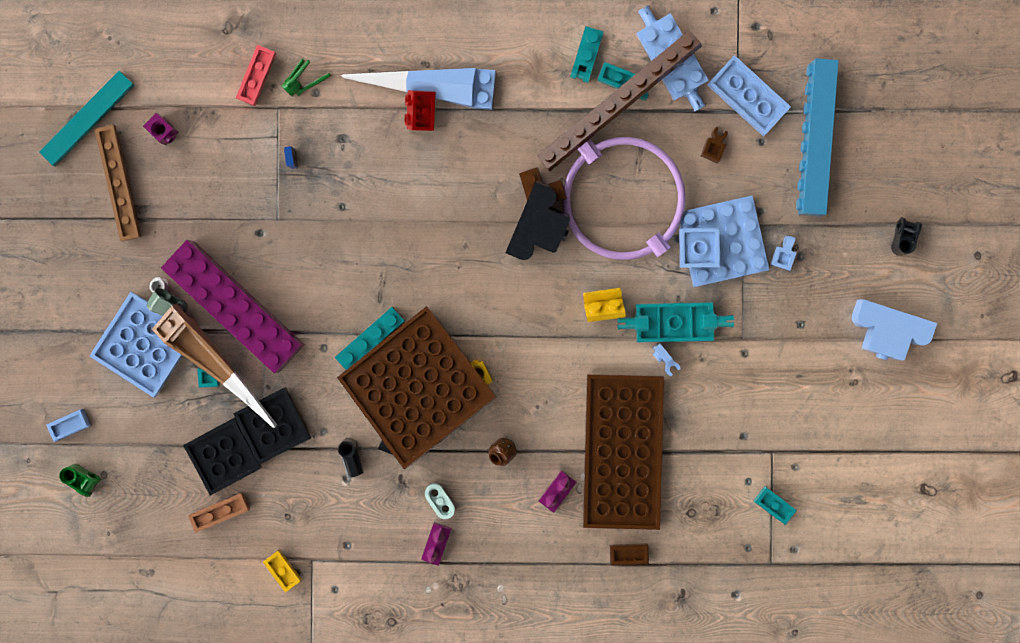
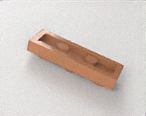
M242 492L191 513L188 517L195 533L247 512L250 508Z

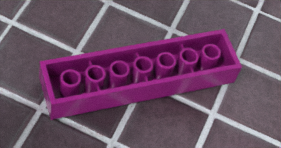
M186 240L162 265L161 269L273 373H279L305 345L194 241Z

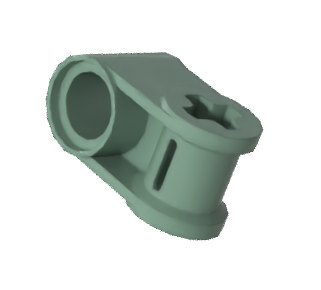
M162 288L154 290L146 305L150 311L162 317L175 304H181L180 308L185 313L188 309L187 303L184 300L179 299Z

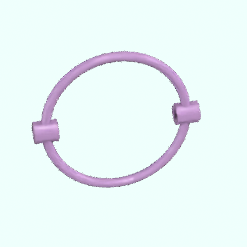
M634 137L611 138L595 145L590 139L577 150L581 155L567 175L564 184L567 199L563 200L564 213L570 215L568 225L575 237L592 252L617 260L636 259L651 253L658 257L671 248L667 242L681 223L686 195L682 175L670 156L658 146ZM615 145H634L653 152L664 161L672 172L678 191L676 214L668 230L663 236L658 232L646 241L648 247L632 252L610 251L591 242L577 226L570 205L572 183L580 167L585 161L588 165L592 164L602 156L600 150Z

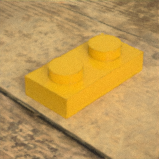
M280 549L263 561L285 593L301 582V577Z

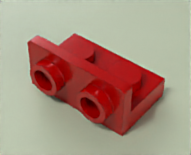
M408 90V94L405 95L407 114L404 117L407 129L434 131L436 92Z

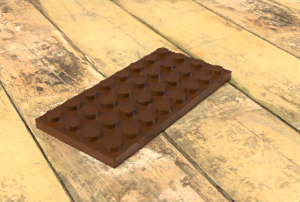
M587 374L583 528L660 530L664 376Z

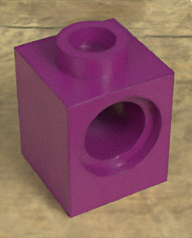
M155 113L143 125L159 143L165 146L172 143L179 133L158 113ZM165 126V132L160 135V128Z

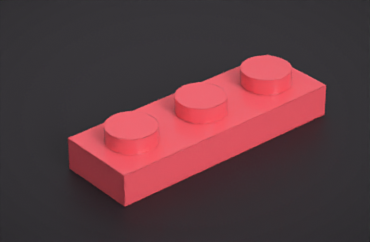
M260 45L256 46L236 99L256 106L276 57V52Z

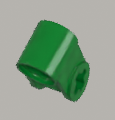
M78 464L65 467L59 473L62 483L85 497H90L96 483L101 481L98 475L89 472ZM69 470L73 471L74 478L70 477Z

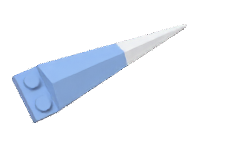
M463 68L341 75L344 79L408 92V90L436 92L435 99L473 109L493 110L495 70Z

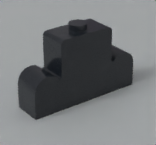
M539 180L535 181L505 252L506 254L520 260H528L533 255L534 245L555 253L561 240H566L569 230H566L570 222V215L551 207L557 198V191L554 187Z

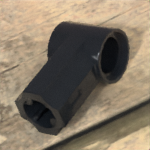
M345 438L338 446V453L342 457L347 478L356 477L364 473L357 450V442L353 438ZM348 443L352 446L353 450L347 452L344 450L343 445Z

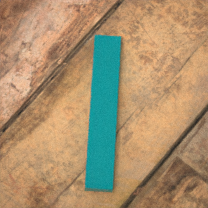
M118 71L39 153L52 166H56L135 85L121 71Z

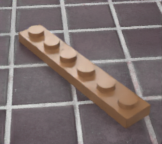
M109 125L96 128L94 130L120 241L124 242L142 238L116 126Z

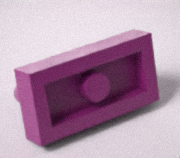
M561 470L538 502L554 513L577 482Z
M433 523L421 560L439 566L452 528Z

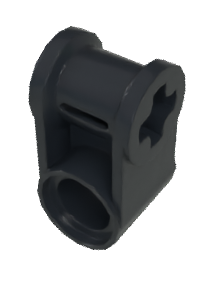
M903 217L898 220L891 245L892 252L895 255L903 256L915 250L922 224L920 222L906 221ZM902 242L906 245L905 251L901 248Z

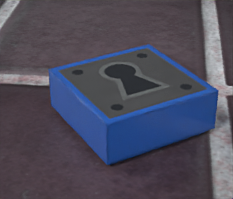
M292 146L285 147L286 166L290 169L298 168L295 149Z

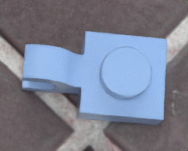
M784 237L782 248L776 247L770 265L788 271L791 270L797 253L791 251L795 242L794 237Z
M657 343L652 348L654 350L653 356L658 362L663 361L665 363L667 375H673L670 372L671 366H675L677 370L681 369L679 364L673 361L661 344Z

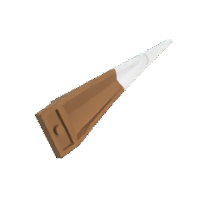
M177 304L171 306L152 328L154 333L164 344L183 355L223 384L269 425L275 428L277 426L276 422L192 317L189 318Z

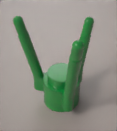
M301 59L281 86L290 96L293 97L295 94L300 96L304 91L330 77L331 74L328 73L300 89L302 84L297 78L310 64V60L304 63V59Z

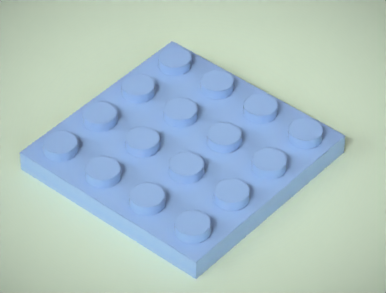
M753 195L684 211L679 225L680 229L719 228L720 267L689 268L693 287L769 270Z
M130 292L93 349L90 357L155 398L183 355L164 344L152 330L162 316L147 308V300L134 292Z

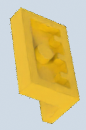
M621 288L583 293L587 322L626 317Z

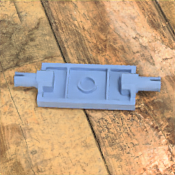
M649 5L644 7L645 9L642 8L638 11L646 27L637 32L636 35L652 61L683 34L671 13L660 20H656ZM692 54L664 77L662 81L674 101L683 96L687 97L694 112H696L699 108L701 109L705 106L697 92L698 87L709 80L695 55Z

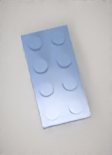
M735 55L707 84L762 136H765L791 107Z

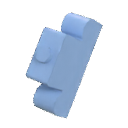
M864 299L857 300L852 314L854 325L868 328L862 349L875 353L876 358L888 360V358L905 360L910 344L923 346L929 344L937 326L935 322Z

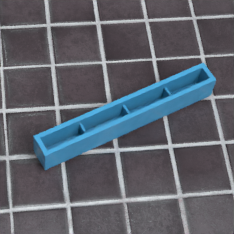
M815 58L807 66L806 75L809 76V80L805 87L807 103L804 104L803 108L806 118L802 125L804 141L801 142L800 147L803 156L799 163L801 179H799L797 189L800 191L799 198L796 201L798 215L821 217L827 214L839 60Z

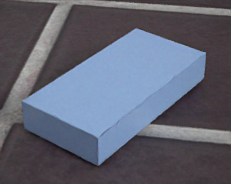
M80 409L46 424L53 441L56 442L90 427L91 424L85 410Z

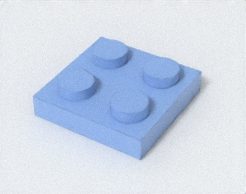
M719 228L679 229L680 268L720 267Z

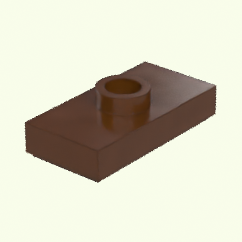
M648 543L609 545L610 565L649 564Z

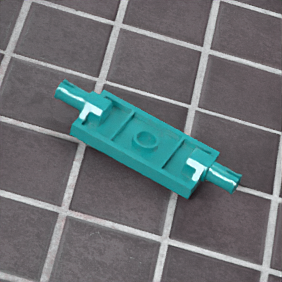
M713 302L635 304L636 316L634 318H617V323H625L624 325H617L618 330L635 329L636 342L714 341V330L717 327H734V322H726L727 320H734V315L717 316L713 311Z

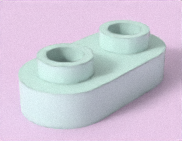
M438 483L428 485L425 490V497L437 516L441 519L451 518L455 512V505L444 488ZM436 489L438 495L434 496L431 491ZM447 505L449 510L443 511L442 506Z

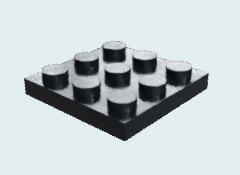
M286 387L259 400L276 422L277 426L275 428L269 425L249 406L233 413L258 464L311 439Z
M235 418L183 445L210 496L262 468L261 464H258Z

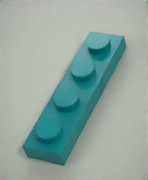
M391 307L336 355L335 359L347 370L388 337L405 320Z

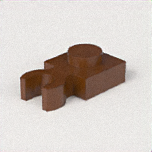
M716 127L711 133L712 138L708 137L700 156L718 164L726 147V144L721 142L727 137L728 131L719 136L717 134L718 127Z

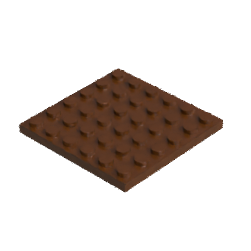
M427 306L337 377L403 469L411 466L497 398Z

